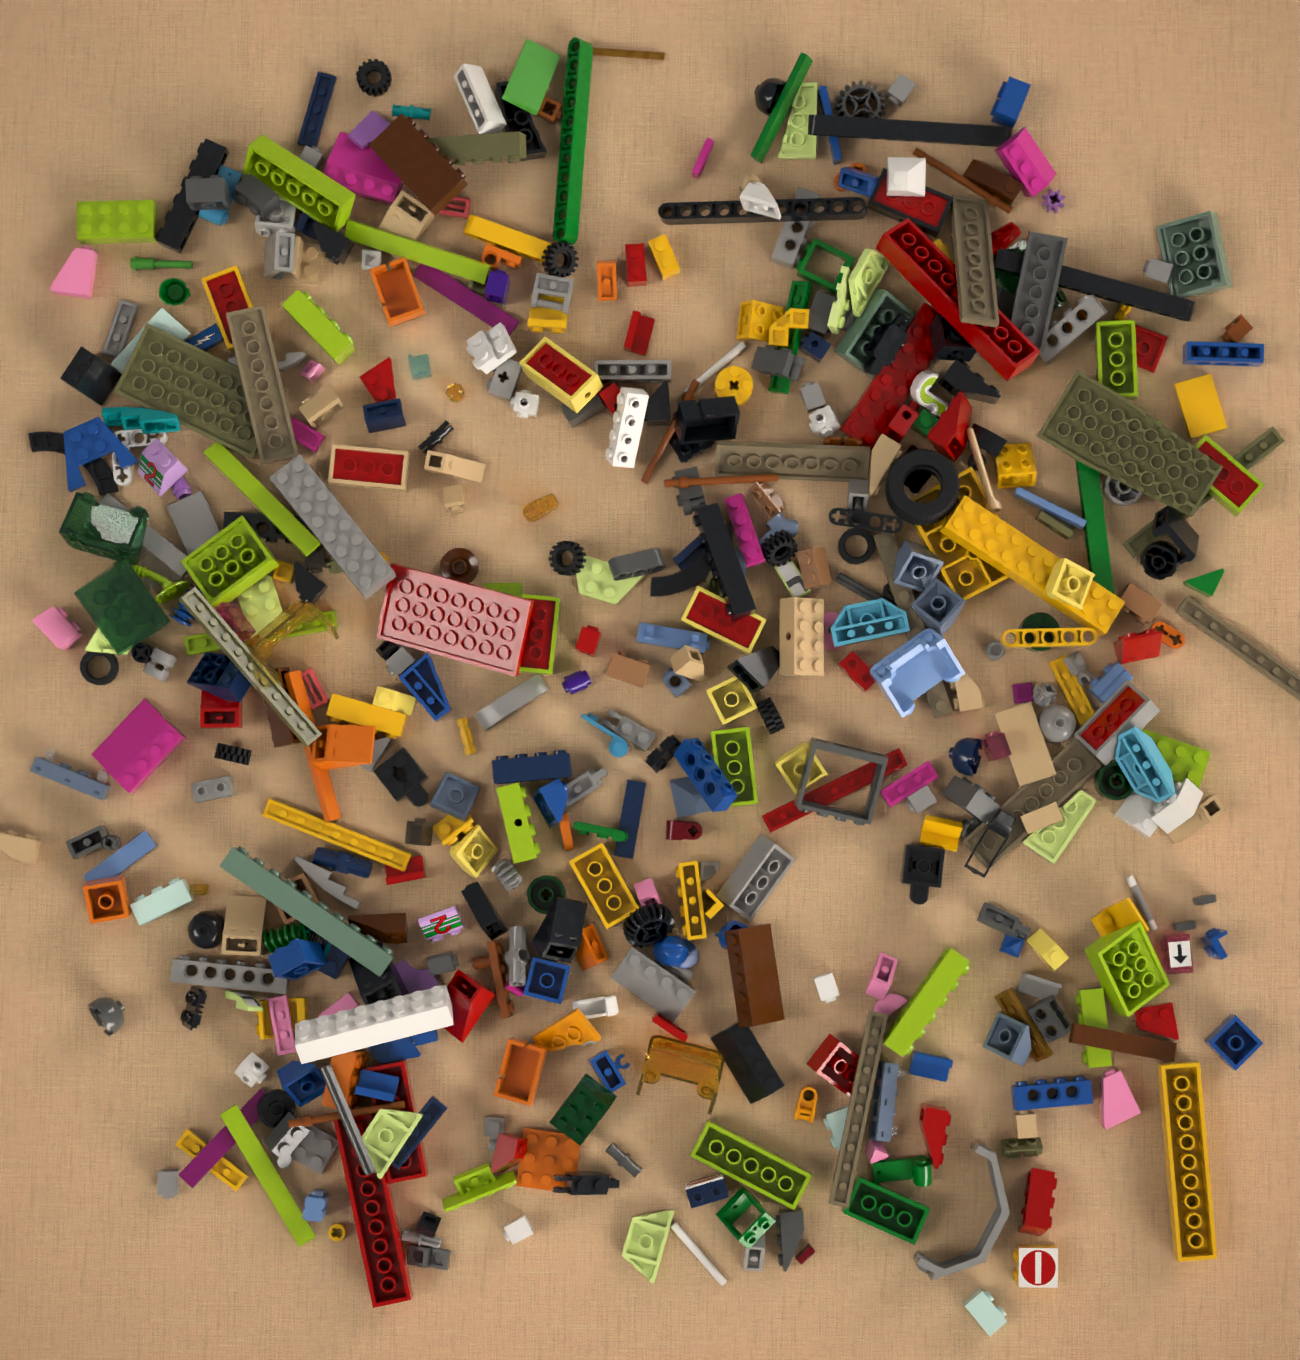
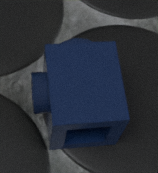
M811 332L809 336L806 334L800 343L802 345L801 351L819 363L831 346L829 342L814 332Z

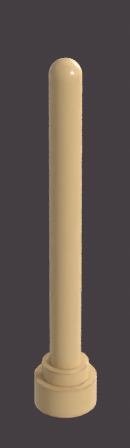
M969 427L966 433L987 498L985 508L995 514L1000 512L1002 507L1000 501L994 498L974 430Z

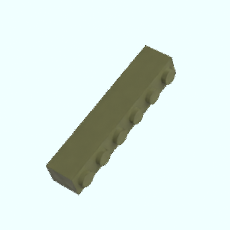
M520 131L427 139L430 144L435 142L441 149L439 153L442 157L447 155L454 165L457 166L466 165V162H472V164H484V161L501 163L502 160L507 159L510 162H519L521 158H526V135Z

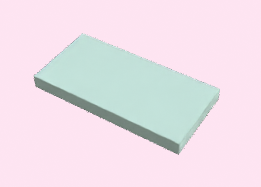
M163 308L148 322V324L183 341L191 334ZM145 326L111 363L121 374Z

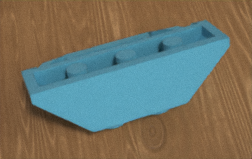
M883 598L844 606L830 628L834 647L857 644L910 631L906 612Z
M1136 726L1118 735L1115 760L1134 792L1157 803L1175 795L1172 771L1153 739Z

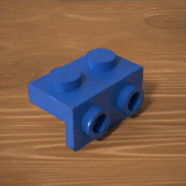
M1212 928L1205 932L1206 936L1202 940L1206 945L1204 950L1207 955L1218 960L1228 957L1218 940L1227 935V931Z

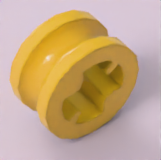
M334 1223L328 1231L330 1239L335 1242L341 1241L347 1233L346 1227L342 1223ZM333 1228H341L342 1232L340 1234H342V1236H334L333 1232L335 1230H333Z

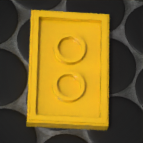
M1211 373L1173 385L1190 439L1228 428Z

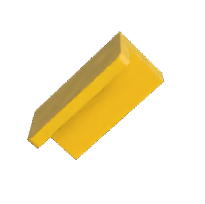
M925 814L919 843L957 852L963 823Z
M707 888L705 892L715 901L704 912L711 919L724 905Z

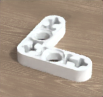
M142 429L114 432L118 439L119 435L125 438V441H122V443L130 452L131 448L147 447L155 440V438H150L151 442L148 443V434H143L145 437L144 441L136 443L134 440L135 435L142 433ZM166 432L160 433L161 435H163V437L160 438V442L163 445L167 442L168 435ZM152 433V434H149V435H150V436H156L157 433ZM112 452L114 481L123 487L130 485L133 479L132 466L124 469V474L128 478L122 482V480L118 479L122 476V470H117V467L121 466L117 462L115 452Z

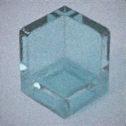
M427 354L419 356L408 355L413 380L432 377L429 356Z

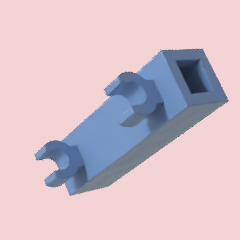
M640 622L636 643L680 650L684 645L699 649L700 653L704 654L705 650H709L711 639H708V634Z

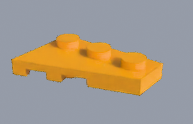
M576 1008L536 1033L532 1039L536 1044L549 1047L548 1052L565 1049L571 1045L577 1044L578 1046L589 1041H600L601 1036L579 1008Z

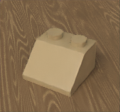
M330 386L321 387L317 390V395L311 399L310 397L305 399L299 407L301 413L314 429L345 407Z

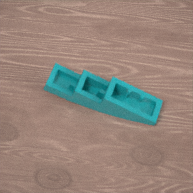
M135 407L102 408V416L107 426L123 425L124 430L142 429L143 434L181 431L178 415Z

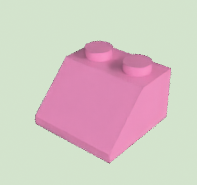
M52 606L32 620L59 649L67 651L83 636L80 632L82 628L75 621L71 622L67 618L68 613L61 607L58 609Z

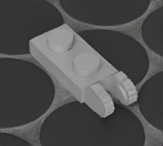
M609 709L607 713L611 717L620 720L617 727L607 720H603L601 723L614 730V733L647 751L656 734Z

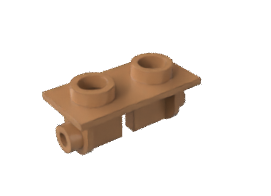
M756 482L749 489L753 497L762 504L765 512L772 518L786 509L785 503L777 494L773 497L770 496L774 490L768 482Z

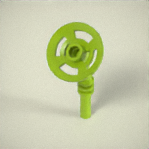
M113 562L112 569L133 573V576L147 577L162 584L163 590L155 598L156 604L166 603L176 598L190 585L188 581L173 583L169 579L148 570L145 566L138 567V565L132 566Z

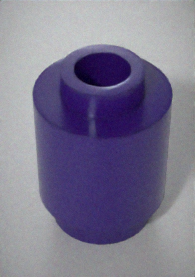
M579 670L564 677V682H562L565 692H570L571 695L588 688V685L592 684L586 670L582 672Z

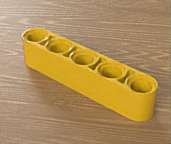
M469 215L463 234L540 263L545 262V259H542V256L546 255L543 251L548 250L547 246L551 245L547 241L475 215Z
M1089 627L1009 629L1000 636V643L1006 648L1089 646L1097 640V632ZM1065 632L1072 635L1070 643L1066 642L1063 638ZM1084 632L1091 634L1092 639L1090 642L1084 641ZM1008 633L1014 636L1012 644L1007 643L1005 640V636ZM1026 633L1033 635L1034 640L1032 643L1025 641ZM1045 633L1052 634L1053 641L1051 643H1047L1044 640Z

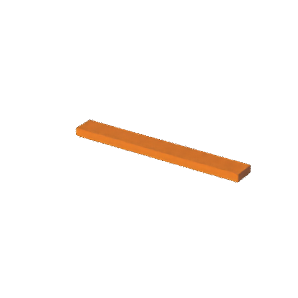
M301 671L285 673L284 678L291 699L316 726ZM312 742L308 747L304 746L324 820L329 822L342 817L329 771L323 770L311 763Z

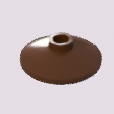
M454 548L443 556L440 570L444 577L471 583L478 574L479 564L471 551L465 548ZM462 564L464 566L463 570L458 571L456 569L457 565Z

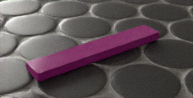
M420 264L413 277L492 328L501 322L509 336L519 323L518 320L439 269Z
M262 1089L240 1109L250 1127L259 1119L257 1104L265 1093ZM226 1125L179 1173V1176L191 1188L236 1143Z

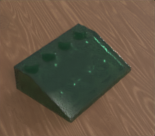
M126 558L118 560L74 592L118 656L170 622Z

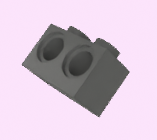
M1053 994L1034 1003L1028 1009L1029 1016L1035 1022L1047 1043L1067 1035L1071 1030V1023Z

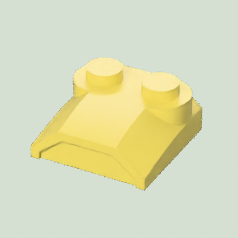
M1061 558L1052 569L1046 585V593L1052 599H1058L1082 610L1095 574L1066 558Z
M807 742L795 746L780 756L774 763L795 795L809 748ZM814 755L806 787L821 777L828 775L816 755Z
M478 824L461 841H456L450 847L451 857L462 870L474 878L478 877L499 850Z

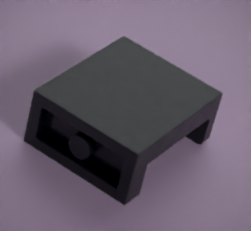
M1167 505L1156 512L1151 533L1156 538L1165 532L1180 548V559L1178 561L1180 565L1192 561L1196 556L1199 535L1176 509Z

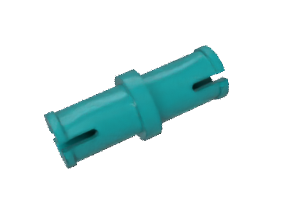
M393 104L392 117H398L402 113L406 118L410 116L412 119L430 121L431 108L414 107L411 104L410 106Z

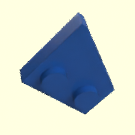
M409 1037L368 1047L378 1063L415 1058L421 1055L416 1046H414V1043H410Z

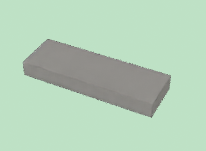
M120 299L102 350L103 354L116 358L123 351L139 305Z

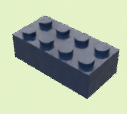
M565 750L554 751V755H547V752L534 753V757H528V754H516L513 759H509L507 755L496 756V760H492L494 784L572 777L571 756Z

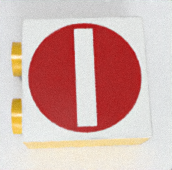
M1016 1245V1250H1013V1262H1016V1269H1013L1012 1273L1013 1281H1016V1285L1018 1287L1058 1288V1248L1055 1245Z

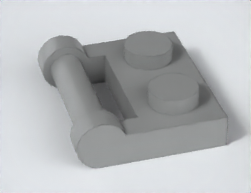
M536 273L530 307L559 310L562 313L568 314L574 279ZM538 295L564 298V304L540 300Z

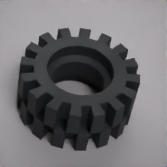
M368 59L369 62L366 63L364 61L363 65L358 67L359 71L356 73L358 85L369 96L371 94L373 96H377V94L383 95V91L387 92L388 87L391 86L392 77L390 70L383 61L379 62L378 59H374V61ZM372 71H377L381 74V80L377 84H370L367 81V75Z
M551 243V245L547 246L548 250L543 251L546 255L542 256V259H545V262H542V266H546L544 270L549 275L566 277L572 275L571 272L574 273L576 271L573 267H578L575 260H579V257H575L578 253L573 251L574 247L570 246L569 243ZM560 252L564 256L562 267H558L556 264V257Z
M776 531L775 535H769V539L765 538L764 541L766 543L761 544V550L765 560L772 567H780L781 563L785 565L787 560L790 562L791 557H795L798 545L787 531H780V533Z
M572 541L558 542L557 546L554 545L552 547L554 551L549 553L552 555V557H549V561H552L550 566L554 567L553 570L560 575L573 576L576 575L575 573H580V568H584L583 562L586 563V559H583L586 553L582 552L584 548L579 547L580 544ZM566 551H570L573 554V562L568 566L562 562V555Z
M770 697L756 703L770 734L785 728L779 712Z
M218 743L214 758L249 765L252 750Z

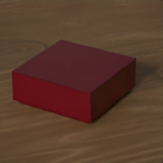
M809 1243L795 1258L800 1264H803L815 1253V1250Z

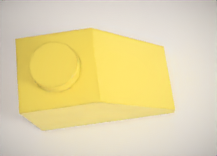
M377 686L372 705L411 716L416 698Z
M1041 928L1026 940L1051 970L1055 971L1069 958Z

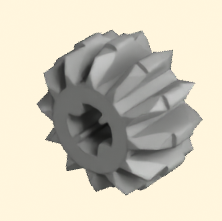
M507 858L499 860L492 867V871L507 891L516 889L522 883L521 876Z

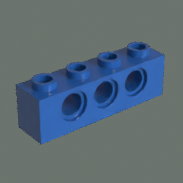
M1187 341L1183 345V364L1259 367L1264 363V344Z
M699 738L684 739L673 755L712 812L726 811L738 794Z
M1074 1076V1080H1066L1065 1077L1054 1078V1082H1047L1046 1079L1035 1080L1033 1084H1027V1081L1015 1082L1016 1085L1011 1086L1013 1109L1019 1111L1093 1104L1091 1080L1085 1079V1076ZM1069 1086L1075 1087V1093L1072 1096H1068L1066 1093ZM1049 1088L1056 1089V1095L1052 1098L1047 1096ZM1035 1089L1037 1091L1036 1098L1029 1099L1028 1092Z

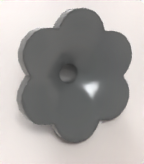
M972 818L970 821L964 819L961 822L963 823L961 836L966 838L981 824V821L976 818Z

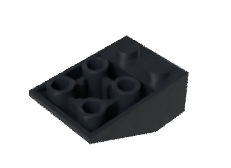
M956 359L938 382V384L954 396L962 391L967 399L995 404L1001 397L996 387L987 385L984 382L985 379L976 372L974 374L969 370L970 366L963 360L959 361Z
M556 897L530 944L541 958L571 963L580 947L587 902Z
M382 941L377 943L381 947L384 945ZM352 957L348 959L365 1005L409 993L393 962L390 963L383 975L379 977Z

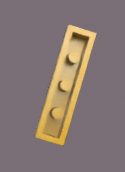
M332 693L326 713L327 716H330V721L341 724V721L344 720L349 722L348 725L374 726L375 734H378V731L385 732V737L395 740L397 736L402 737L408 715L334 693Z

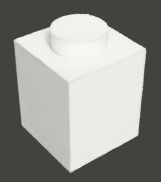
M832 972L813 978L821 1001L825 1000V1003L837 1000L836 996H839V992Z
M526 1214L504 1225L505 1230L503 1234L508 1242L511 1241L513 1245L534 1234V1229Z

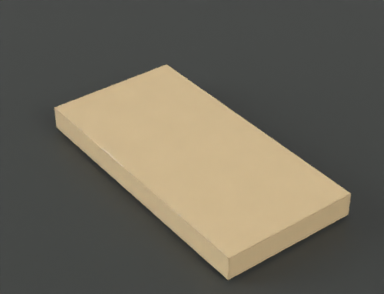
M1031 702L994 714L1000 733L1004 734L1011 753L1008 756L1019 787L1056 775Z

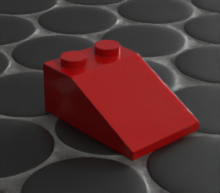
M829 1033L806 1064L850 1098L859 1055Z

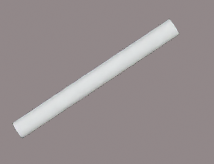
M741 341L697 379L700 382L698 388L743 351L746 345Z
M673 1223L670 1226L717 1282L723 1286L727 1280L678 1223Z

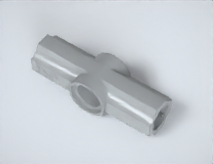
M513 926L510 927L509 950L505 953V961L509 966V985L522 987L526 985V963L530 960L531 955L526 947V927Z

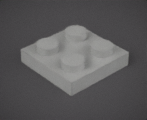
M313 1124V1126L308 1127L310 1132L290 1156L295 1161L321 1175L338 1146V1140L335 1136Z

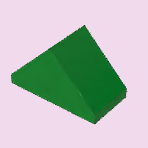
M1222 568L1186 580L1183 584L1209 598L1213 596L1223 576L1224 569Z

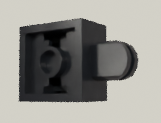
M940 313L936 315L929 326L934 359L952 361L957 359L970 362L977 351Z
M405 747L401 748L373 771L396 801L399 802L406 796L417 807L423 806L428 802V793L421 784L429 777Z
M904 844L900 883L911 884L909 898L913 903L920 905L927 902L929 886L941 888L945 849Z

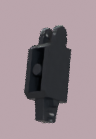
M898 313L891 323H881L865 348V354L869 357L863 367L865 373L877 375L884 366L889 367L894 362L895 355L904 346L905 339L908 336L905 331L910 319L904 314Z
M597 1171L565 1172V1174L554 1175V1180L564 1181V1187H553V1192L568 1193L570 1195H607L608 1188H619L620 1180L609 1178V1174Z

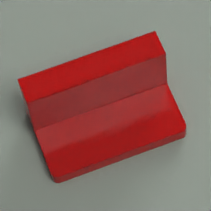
M633 310L624 343V351L646 355L655 323L654 318L642 316L641 312Z
M421 855L410 858L405 872L385 865L386 885L426 878Z

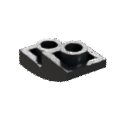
M974 423L971 428L974 430L979 449L997 458L1007 440Z

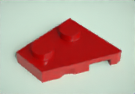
M1009 222L991 233L993 257L996 258L998 249H1006L1021 235L1019 227L1013 222Z
M390 357L359 376L376 403L396 399L392 360Z
M1172 1002L1141 1007L1134 1012L1138 1029L1176 1040L1179 1039Z

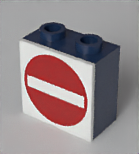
M721 1172L685 1182V1189L691 1209L729 1198Z

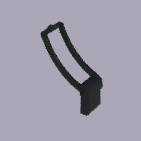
M999 809L993 822L988 825L964 867L971 870L972 873L985 878L997 855L1008 840L1017 818ZM990 829L1004 837L1005 840L983 874L968 865L983 837Z

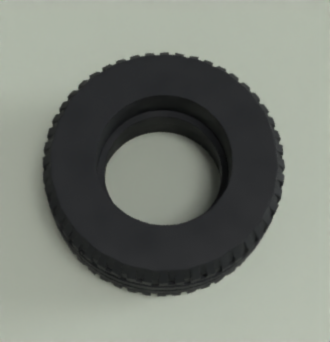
M915 449L911 452H906V454L904 453L896 459L888 471L885 485L886 500L890 509L901 520L903 519V521L909 524H916L918 526L932 525L941 521L946 515L948 516L954 508L960 488L959 475L952 462L944 455H941V453H937V451ZM916 472H928L934 475L940 482L941 487L938 497L929 503L912 501L904 491V483L907 477Z

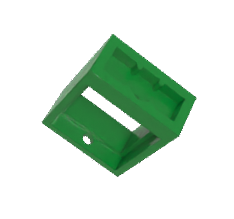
M814 238L812 243L808 242L804 250L807 253L804 260L800 258L795 269L798 270L797 276L837 295V283H841L843 273H839L835 283L832 284L804 269L816 247L844 260L843 266L849 267V269H851L855 258Z
M743 1186L716 1213L717 1217L735 1238L748 1249L776 1222L760 1202ZM753 1204L761 1215L742 1234L733 1223Z

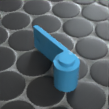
M221 165L218 175L221 178H225L229 185L231 206L233 201L231 193L234 191V187L240 183L243 174ZM229 209L200 210L199 218L222 226L229 219Z
M590 712L588 717L582 714V719L613 737L609 744V751L614 757L621 758L627 754L628 745L624 739L598 724V718Z

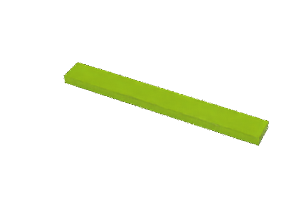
M349 219L347 222L345 237L351 241L402 258L406 257V259L482 284L487 283L491 267L489 264Z
M215 442L203 452L306 557L321 545L222 444Z
M335 610L275 620L254 641L251 640L247 626L231 629L245 645H252L338 629ZM208 633L184 637L187 656L222 650Z
M237 1104L220 1113L221 1118L297 1245L301 1247L315 1238V1234L307 1221L302 1218L303 1214Z

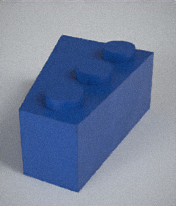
M426 653L398 677L436 722L440 721L452 710L429 653Z

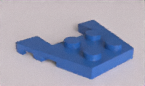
M96 417L64 432L69 492L87 486L79 467L112 452H115L122 469L139 463L137 458L133 456L100 417Z

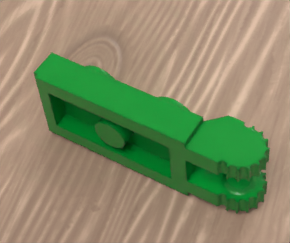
M574 822L573 829H577L578 834L589 836L590 832L597 833L598 838L608 839V836H611L614 841L625 842L629 838L627 831L584 822Z

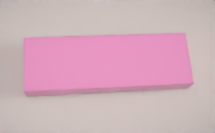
M287 994L267 998L278 1056L297 1052Z

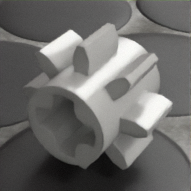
M1042 683L1041 686L1036 685L1032 697L1037 705L1047 707L1048 704L1053 705L1057 699L1055 697L1057 692H1055L1056 690L1051 684Z

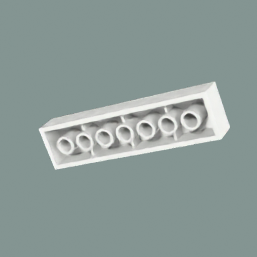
M434 986L431 989L415 991L408 995H399L392 999L379 1000L373 1004L360 1005L350 1010H341L334 1014L322 1015L315 1019L302 1020L299 1023H295V1047L301 1064L454 1025L452 1002L447 986Z

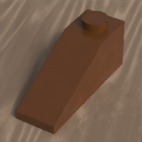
M974 159L963 174L965 178L987 192L1001 197L1000 200L1010 206L1023 187V184L1009 175Z
M406 913L348 915L349 925L353 923L361 929L360 933L365 936L369 934L376 940L387 944L407 943L408 922Z

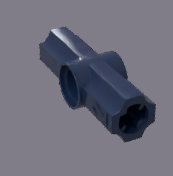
M321 847L316 848L312 862L332 868V870L340 873H350L363 878H369L373 862Z

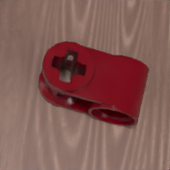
M666 820V840H695L702 835V826L697 822ZM693 825L696 826V829H699V833H696L695 836H692V833L688 831Z

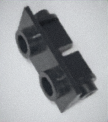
M674 735L668 736L659 745L663 751L660 752L656 748L647 756L648 759L645 762L656 773L659 770H663L668 762L675 757L673 754L681 745V742Z

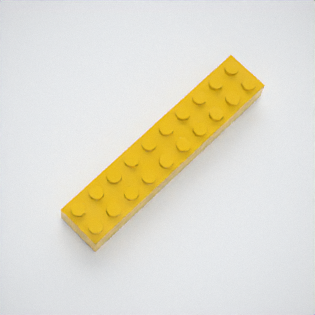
M966 495L958 500L939 530L1084 628H1093L1097 632L1098 637L1107 633L1125 601L1093 580L1082 610L1058 599L1050 598L1046 593V585L1054 565L1060 558Z
M1200 1062L1157 1063L1174 1259L1178 1262L1217 1259Z

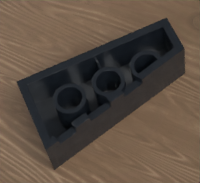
M509 81L496 83V100L506 121L502 133L520 131L526 135V158H521L520 161L545 158L547 150L540 139L538 130L535 128L530 112L502 99Z

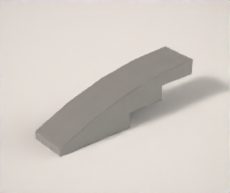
M296 856L295 861L321 888L347 905L359 909L362 902L345 894L347 886L331 879L333 871L300 856Z

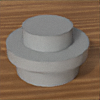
M991 641L987 644L985 652L990 659L998 660L1003 657L1005 648L999 641Z

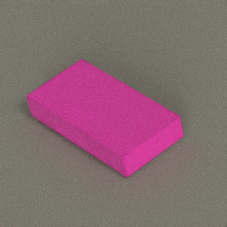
M708 137L692 170V177L697 179L700 177L713 148L714 141Z
M292 417L291 424L295 441L316 453L326 437L295 417Z

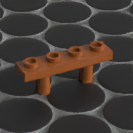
M498 939L487 942L488 956L473 958L472 963L474 970L487 967L492 968L496 994L487 1007L498 1005L502 1019L513 1016L514 1004L512 1000L510 1001L509 997L511 991L505 988L507 983L505 976L507 974V966L502 960L504 951Z

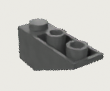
M802 1208L779 1210V1215H776V1227H780V1235H777V1245L782 1250V1254H778L779 1266H783V1271H787L804 1233Z

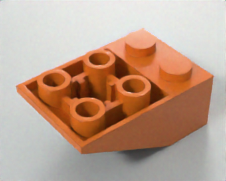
M336 724L316 726L322 735L313 742L312 764L323 770L372 764L375 737L374 726Z

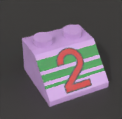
M157 438L142 451L138 473L159 496H162L188 471Z
M457 905L418 919L426 940L432 939V942L444 939L443 935L450 933L451 936L461 933V928L465 927Z

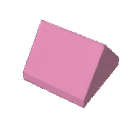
M310 359L300 374L314 384L325 368L318 362Z
M873 1139L869 1140L865 1153L870 1164L889 1157L883 1143Z

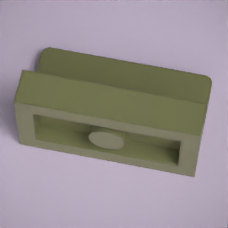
M1042 510L1035 519L1066 540L1071 538L1076 528Z

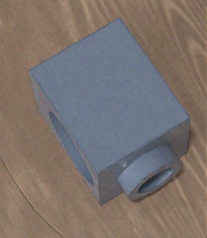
M669 668L662 674L664 676L662 679L663 683L676 698L691 687L687 679L682 675L676 674L672 668ZM673 676H677L681 680L680 685L677 687L670 684V678Z

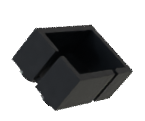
M735 396L699 399V402H696V400L679 401L675 422V431L679 444L735 439L740 416Z

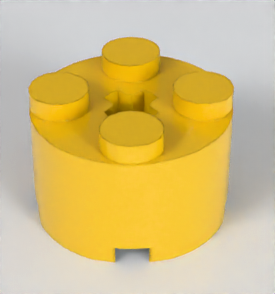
M731 366L723 369L718 374L715 381L716 398L735 396L738 407H741L751 397L753 380L745 369ZM730 384H737V390H730Z

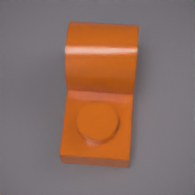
M486 243L481 257L483 263H486L489 257L496 259L495 263L490 267L493 271L500 267L502 261L505 266L513 269L515 267L520 268L523 262L522 257Z
M616 260L597 261L598 301L617 300Z

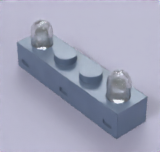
M47 748L42 758H35L30 769L31 772L97 799H106L111 787L106 784L109 773L106 770L98 771L96 778L93 779L88 777L89 773L78 769L75 772L70 770L72 766L61 762L58 765L53 763L56 751L53 748Z
M888 1061L878 1062L868 1138L876 1141L891 1142V1137H897L900 1134L899 1127L892 1124L896 1112L894 1105L898 1093L896 1087L897 1079L905 1078L906 1070L899 1067L897 1063Z

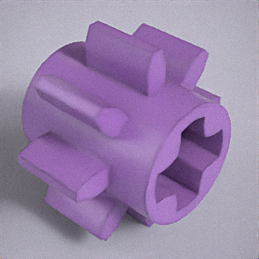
M1049 189V195L1043 194L1042 198L1045 202L1041 206L1047 208V213L1050 210H1054L1056 214L1058 207H1064L1061 201L1065 199V196L1059 194L1060 190L1053 192L1052 189ZM1052 198L1056 199L1054 204H1051Z

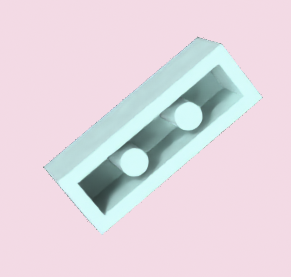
M178 877L169 881V886L165 888L159 886L151 890L152 894L147 897L143 894L134 898V903L130 904V907L139 926L194 901L195 898L186 879L180 880Z

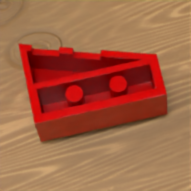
M1031 1168L1028 1171L1024 1193L1025 1204L1021 1210V1214H1023L1022 1226L1018 1227V1232L1041 1236L1048 1228H1051L1052 1216H1050V1209L1054 1208L1055 1197H1052V1193L1057 1186V1178H1054L1055 1172Z

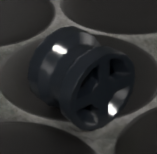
M139 643L133 647L131 654L135 661L147 663L151 660L150 655L153 650L150 646Z

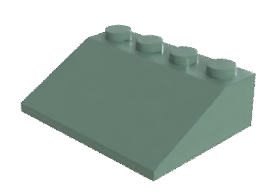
M1207 211L1156 226L1163 262L1174 265L1168 280L1170 295L1187 298L1233 287L1217 213Z
M876 288L861 317L855 318L834 352L849 364L865 373L863 367L869 358L865 354V348L880 324L885 322L891 323L898 313L904 314L911 322L915 313L887 290ZM865 373L866 375H868V376L871 377V378H874V376H875V375H872V374H867V373Z

